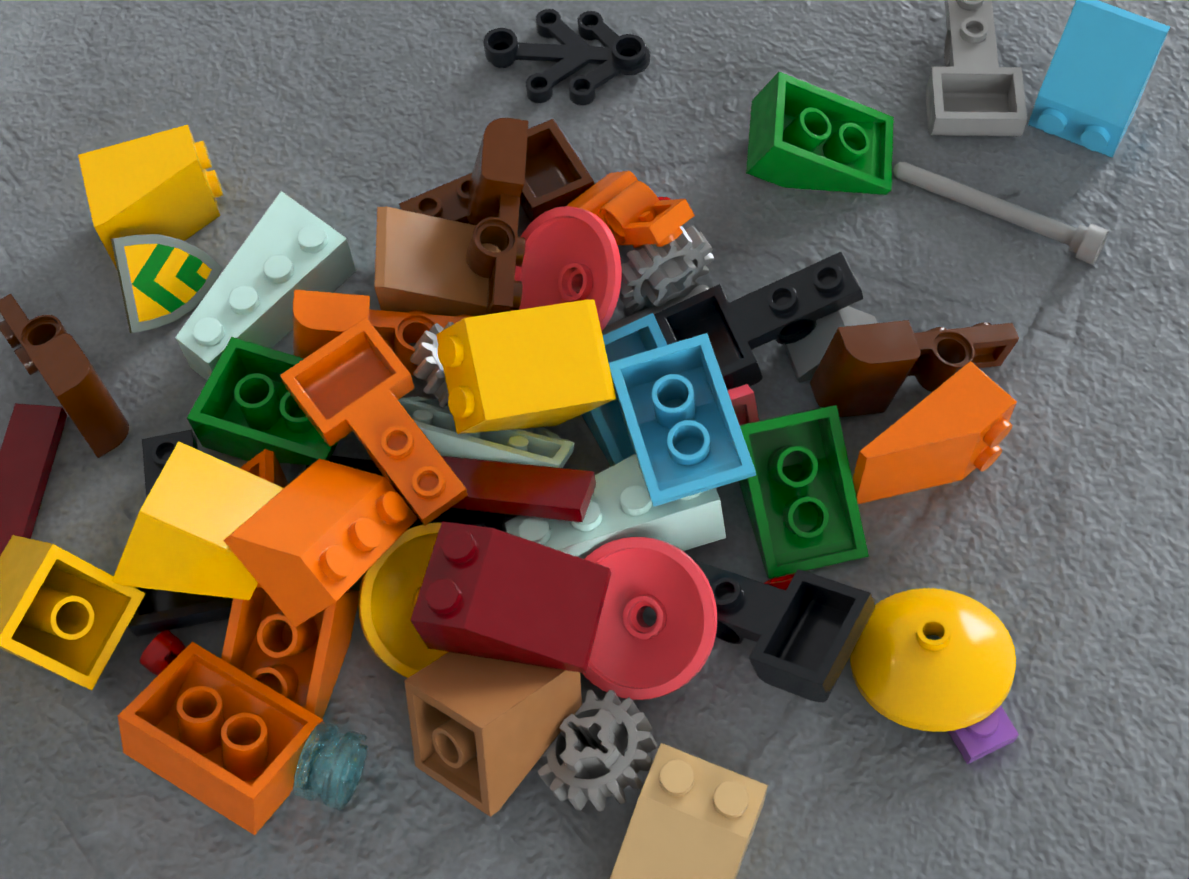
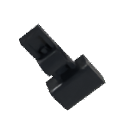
M839 252L730 303L719 284L654 314L667 345L707 333L726 388L729 390L748 384L750 387L762 380L763 376L752 349L772 340H776L780 344L797 342L808 336L815 329L816 320L862 300L863 294L842 252Z
M192 429L142 439L146 498L178 441L198 450L197 438ZM135 587L146 594L132 617L129 628L135 636L140 637L165 630H174L229 619L233 598Z
M694 560L704 572L714 593L717 607L716 637L731 644H741L744 638L757 642L749 656V660L757 676L763 682L811 701L826 702L875 610V603L871 593L800 569L797 570L785 591Z

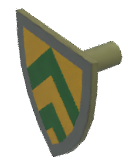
M160 234L130 235L111 239L130 333L155 329L175 322L186 315L203 300L223 269L203 250L181 239Z

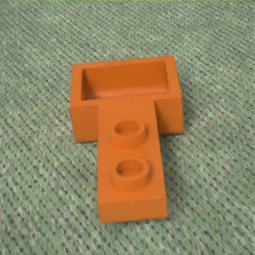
M630 171L609 173L566 205L581 208L597 215L608 226L617 245H633L634 248L646 244H656L657 247H662L671 243L682 234L683 231L680 227L695 216L686 199L660 201L653 190L645 183L638 181L636 176Z
M294 290L293 355L305 359L366 317L411 376H414L413 373L418 365L412 363L410 357L416 350L409 343H417L426 330L429 331L436 323L445 328L448 322L455 324L463 318L474 316L467 314L457 316L433 315L419 310L409 312L369 309L370 296Z
M366 317L280 375L295 402L327 445L331 447L351 432H354L377 468L390 484L395 486L424 526L468 496L466 487L398 401L415 389L411 374Z

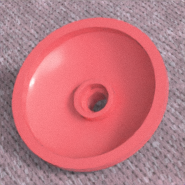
M570 206L548 210L534 219L520 236L525 238V253L522 266L515 267V281H522L523 284L519 310L594 299L601 331H603L614 313L621 288L622 266L616 240L603 220L590 211Z
M621 538L606 543L591 552L585 560L610 568L611 576L587 671L582 674L599 689L605 692L613 690L618 697L631 698L632 700L661 697L683 687L704 666L716 637V601L704 572L684 551L670 543L654 538ZM647 607H651L656 613V621L652 626H648L643 620V612Z

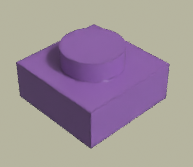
M1001 705L987 718L974 725L948 731L967 764L1014 742L1019 736Z

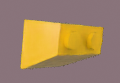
M188 125L78 155L93 226L116 269L112 238L160 234L185 241L220 216L216 198L223 196L217 173L215 170L207 172L206 169L212 168V164L204 141L195 143Z
M594 299L467 317L436 334L438 357L443 365L449 393L448 406L454 417L457 434L557 426L617 399Z
M178 441L138 513L112 582L122 586L250 600L258 582L223 540L278 494L283 487Z
M12 535L0 556V649L92 691L146 593L135 587L122 586L112 582L113 576L52 543Z

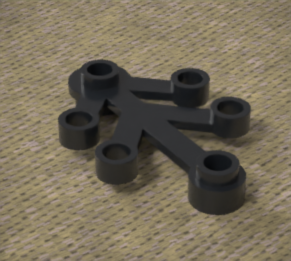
M545 9L537 14L536 27L538 34L544 38H555L562 45L518 43L516 34L507 28L493 29L485 35L483 40L486 59L497 68H507L515 60L558 62L544 72L528 77L526 81L527 97L535 103L547 102L552 97V87L587 64L601 65L586 76H576L570 81L569 95L571 101L576 105L590 104L595 99V89L618 74L635 75L641 73L650 63V50L641 37L633 34L617 35L603 22V17L595 11H586L578 17L579 35L561 20V15L556 10ZM583 39H597L604 47L590 46ZM536 87H544L540 90L534 89ZM579 89H586L587 91H585V92H579V91H577V90H579Z

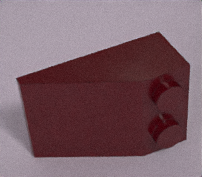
M442 521L410 621L428 649L586 673L611 571L608 567L495 528Z

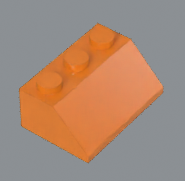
M319 458L223 541L293 626L297 627L337 602L418 517L386 477Z
M191 642L118 715L124 754L253 835L257 834L290 795L324 726V719L194 642Z

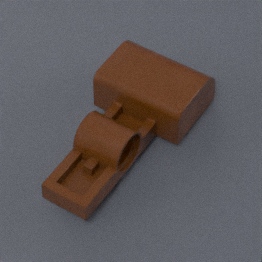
M498 118L488 124L484 131L470 179L467 219L476 227L466 259L468 266L475 274L489 278L486 315L519 310L521 304L523 284L522 281H515V267L522 266L525 253V238L517 236L520 196L525 183L528 121ZM482 244H493L497 246L501 250V252L488 251L482 246Z
M554 119L528 129L525 183L520 196V205L532 222L548 210L568 205L594 185L593 178ZM472 173L399 203V208L401 210L471 224L467 219Z
M12 294L0 299V313L5 319L0 322V331L12 349L20 344L22 345L14 350L30 376L37 371L41 373L97 458L118 447L128 435V421L74 338L67 333L60 320L53 315H41L29 320Z
M909 320L838 327L810 381V385L817 404L820 407L837 405L839 417L883 413L888 409L907 376H915L923 388L933 392L970 361L978 368L1001 366L1018 342L1019 336L1013 323L992 325L991 323L983 322L971 327L956 329L936 327L926 332L918 333L913 332Z

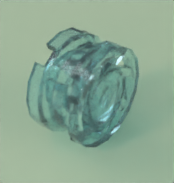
M324 721L319 723L308 737L300 755L294 778L295 795L309 801H313L317 797L321 798L325 806L339 811L345 808L358 786L364 769L368 746L361 744L360 741L366 742L367 737L362 733L352 730L343 734L340 733V729L334 724Z

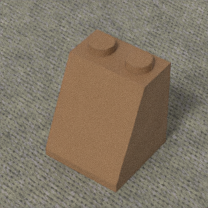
M377 207L374 287L380 309L396 312L419 310L428 314L445 316L462 314L472 316L486 315L489 278L475 274L468 266L466 259L476 225L392 207ZM482 244V246L488 251L501 252V250L493 244Z
M453 652L446 653L404 680L415 767L490 817L500 810L561 732L559 727L564 719L570 714H575L582 705L580 672Z

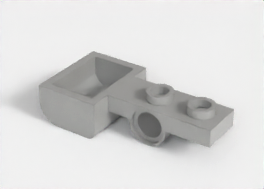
M944 0L947 26L944 48L946 67H931L926 89L929 135L1022 136L1027 123L1022 68L999 67L992 0Z

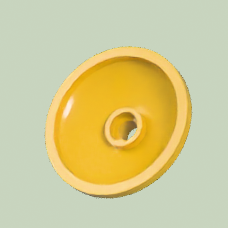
M428 523L426 526L419 525L407 529L364 573L360 585L358 609L365 638L376 656L385 665L406 678H409L448 653L446 651L428 649L410 621L441 523Z
M918 588L896 593L875 605V610L850 655V667L853 679L861 695L881 715L895 723L912 729L946 732L966 728L982 721L1003 703L1013 684L1016 655L1008 630L989 608L973 598L958 592L937 588ZM936 635L941 638L938 640H931L926 638L925 636Z

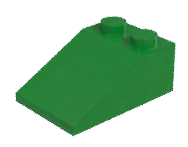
M779 71L752 100L746 174L784 188L887 195L892 187L894 117Z
M234 337L230 338L187 417L202 447L246 461H250L264 449L275 453L279 463L311 465L319 458L329 461L338 442L331 447L327 445L295 402L280 377L282 373L304 358Z
M837 405L741 424L740 428L750 453L756 476L740 480L739 485L767 578L771 579L796 573L798 569L807 571L869 557Z

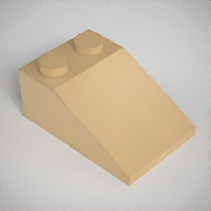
M661 743L640 792L610 879H736L762 810L768 785Z

